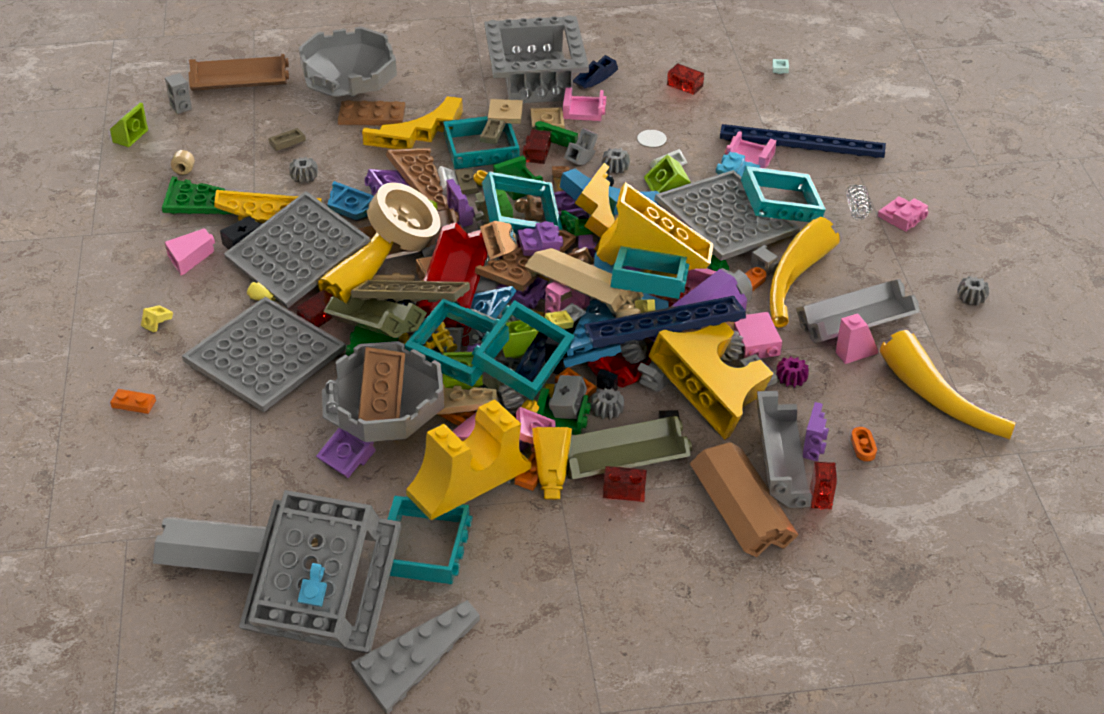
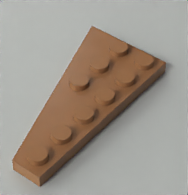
M430 148L387 150L386 157L411 188L423 194L427 199L437 202V212L449 209L446 197L442 194L443 188L440 186V178L436 166L433 165L434 159L430 155Z
M559 230V236L563 237V246L560 247V252L564 253L576 242V236ZM521 247L502 255V259L488 261V265L484 267L481 265L475 267L476 274L506 286H513L516 290L522 292L540 276L539 274H536L535 277L531 276L525 268V265L532 256H524Z

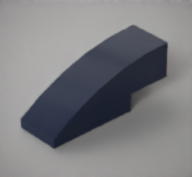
M604 55L598 62L593 60L589 64V72L580 73L573 79V83L586 89L603 82L618 70L616 60L607 55Z

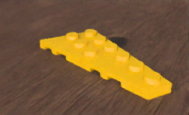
M216 190L214 207L245 218L251 216L255 221L265 223L299 196Z

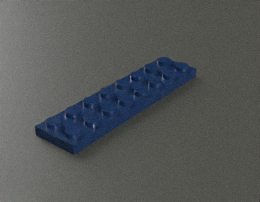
M728 296L584 324V328L593 348H604L611 344H624L626 341H640L647 337H657L658 333L662 330L681 333L683 330L688 329L696 330L709 325L717 326L724 322H737L740 319L746 318V311L735 296Z

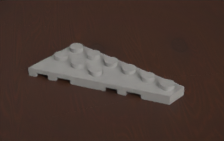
M466 600L351 662L352 668L383 711L389 714L393 710L392 707L399 700L402 701L407 696L406 693L413 685H417L440 662V658L445 652L448 653L453 648V644L459 638H463L480 620V615L469 601Z

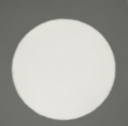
M645 130L637 136L639 143L648 147L661 146L667 140L666 135L658 130Z

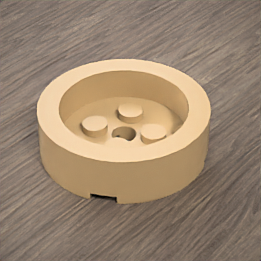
M400 183L384 184L368 204L367 215L373 228L389 243L393 241L399 244L401 249L408 251L424 249L440 229L441 222L436 208L423 194L407 185Z

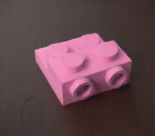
M899 196L879 210L877 217L906 232L927 217L928 205L915 198L909 202Z
M519 407L516 411V419L521 423L519 439L530 443L531 451L535 452L532 428L556 427L555 420Z

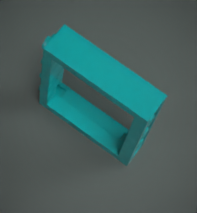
M488 116L444 121V136L454 169L493 165L519 157L520 147L511 123H505L503 129L510 147L456 153L452 138L482 134L487 124Z
M745 167L741 182L756 216L811 222L813 219L823 217L826 209L809 174ZM759 186L800 191L803 193L807 204L765 199Z
M488 172L482 182L490 223L493 221L509 223L516 235L517 230L535 229V224L540 223L501 216L496 189L541 197L546 221L553 222L554 226H558L559 230H562L551 182Z
M620 246L613 267L610 287L679 299L680 292L684 293L689 264L686 263L687 257ZM629 266L677 274V278L627 270L624 267Z
M442 299L420 325L419 329L405 343V349L408 351L414 349L424 354L426 360L431 363L434 360L439 362L442 374L473 387L484 371L474 365L472 367L467 366L423 345L446 317L485 334L487 331L491 332L493 330L492 325L495 320L478 314L469 308L457 305L455 302ZM505 325L486 350V355L494 359L510 339L508 326Z
M514 300L510 306L506 305L501 314L503 315L501 319L497 318L492 325L493 330L486 332L481 346L477 345L472 352L474 357L471 364L533 401L570 348L575 336ZM512 315L559 343L533 382L485 354Z
M394 496L387 520L401 522L403 515L429 519L409 497ZM462 504L435 518V520L460 523L449 566L394 559L390 576L453 584L454 577L459 575V559H463L464 556L463 543L468 541L469 531L467 528L472 525L473 516H470L469 505Z

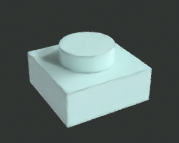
M773 59V73H789L788 60Z

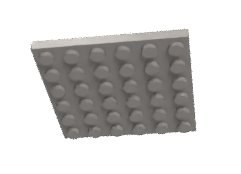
M734 170L656 194L654 199L664 210L714 244L712 254L720 261L796 235L800 231V227L792 220L756 216L742 185V177Z
M305 191L230 248L224 255L227 260L253 281L261 283L274 295V298L289 308L316 287L318 281L325 274L369 243L371 239Z
M264 297L183 354L182 359L183 362L262 412H265L345 351L346 344L269 298Z

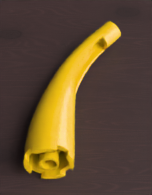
M819 217L813 219L804 226L789 244L776 267L770 289V313L775 327H785L789 322L788 309L784 305V301L791 284L805 270L839 244V233L835 234L831 227L833 223L826 218Z
M376 232L369 243L342 261L318 281V287L322 295L326 293L330 299L334 296L347 304L351 296V290L363 282L374 278L388 256L394 242L391 241L389 243Z
M908 330L899 331L891 335L893 339L887 344L885 342L882 343L880 353L887 365L915 393L945 414L969 426L1010 440L1016 423L988 413L956 393L937 371L914 333L911 334Z

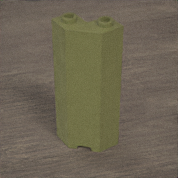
M352 295L347 304L332 296L324 310V313L337 321L392 338L418 330L427 312L412 303H408L405 306L386 300L377 301L376 298L359 300V298H352Z
M678 416L572 435L566 473L568 479H577L691 456L692 444L687 436L681 435L683 425Z

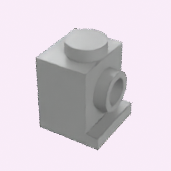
M763 245L752 252L751 267L764 269L766 276L775 272L778 265V256L767 250L766 245Z

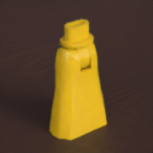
M532 428L538 479L542 486L541 490H544V499H560V490H563L562 486L566 478L572 428Z

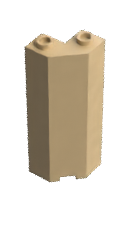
M553 248L535 252L525 265L531 276L535 277L536 274L542 275L605 303L610 312L616 314L618 309L622 308L623 304H634L635 308V301L641 300L644 296L641 292L610 287L611 273Z

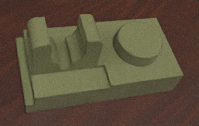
M482 192L475 194L477 201L474 202L478 212L481 211L474 215L476 221L482 220L477 223L479 229L481 226L490 223L486 201Z

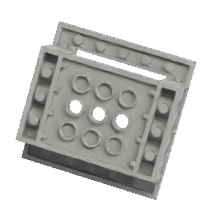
M576 16L484 21L493 78H505L509 100H523V103L564 101L566 87L572 88L573 96V73L589 72V65ZM563 30L565 31L571 59H564Z
M284 490L282 501L274 499L239 628L368 654L372 649L402 523L379 518L371 505ZM315 537L323 538V542L319 547H312L311 545ZM364 540L375 541L355 626H352L345 618ZM311 558L317 559V564L325 568L321 582L326 583L327 588L322 607L298 602L300 584L303 579L310 580V569L306 568V562Z

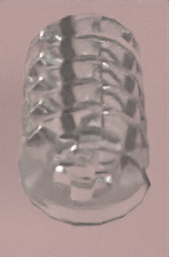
M850 185L847 187L845 192L852 218L862 220L869 216L873 210L866 186Z

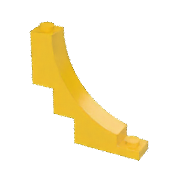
M447 96L439 107L415 120L382 125L380 130L364 128L362 131L363 145L389 149H412L416 140L432 142L437 131L444 132V121L460 119L463 112L462 98Z
M605 163L575 201L576 205L591 215L584 226L600 238L615 221L609 204L610 182L606 180L608 176L606 172L609 166ZM600 241L598 242V244H597L596 247L594 248L596 251H598V247H599Z

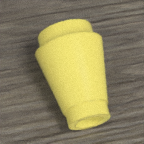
M259 282L251 283L247 290V295L250 296V299L260 301L262 298L267 297L275 301L274 295Z

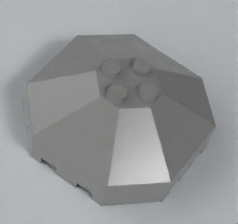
M355 27L354 32L347 33L346 29L333 30V35L324 36V32H318L299 47L300 64L307 87L332 97L345 95L353 97L359 93L379 91L397 75L396 58L393 55L391 44L388 42V36L364 27Z
M399 341L357 345L353 348L354 353L349 357L344 355L336 361L337 379L329 380L325 388L322 389L323 418L364 442L407 439L444 409L441 364L435 360L432 363L427 361L424 354L414 349L411 351L406 350L404 344ZM366 347L405 353L400 418L372 421L358 419Z

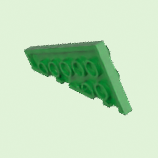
M171 177L162 205L163 213L233 214L214 207L216 190L225 191L224 188L204 183L197 185L193 184L191 180L185 179L180 181L177 177Z

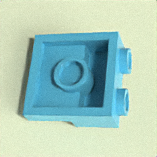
M729 152L728 155H723L721 164L718 163L716 173L719 175L734 170L742 177L746 166L760 168V165L746 162L744 155Z

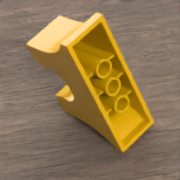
M626 182L623 184L616 204L618 217L601 236L596 255L600 260L607 262L609 265L615 264L620 246L687 257L686 263L689 264V270L706 269L710 265L714 244ZM644 269L645 273L668 277L677 276V274Z
M725 322L717 326L710 325L694 332L660 331L648 355L649 358L724 440L729 438L743 415L742 408L757 399V391L765 390L774 373L761 360L750 362L742 368L730 367L720 360L735 333Z
M494 399L478 407L475 416V427L469 437L463 442L445 424L428 431L425 455L421 468L415 479L406 488V495L430 520H433L530 470L532 463L519 449L521 423Z

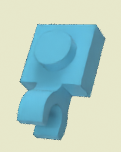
M312 563L310 580L303 579L298 597L299 603L322 607L327 584L321 582L325 569L322 565Z

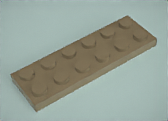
M367 280L351 290L352 298H359V300L376 298L377 301L387 299L403 301L404 299H410L411 302L421 300L437 302L446 299L450 302H456L459 297L464 296L470 290L469 282Z

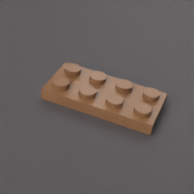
M341 101L338 125H388L403 123L406 108L405 102Z
M370 347L365 348L358 419L372 421L400 418L405 353Z

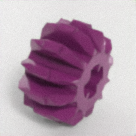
M790 356L789 359L783 357L782 361H779L777 364L776 376L780 384L785 383L786 387L792 385L794 388L796 385L802 386L808 379L809 365L805 364V360H799V357L792 358Z

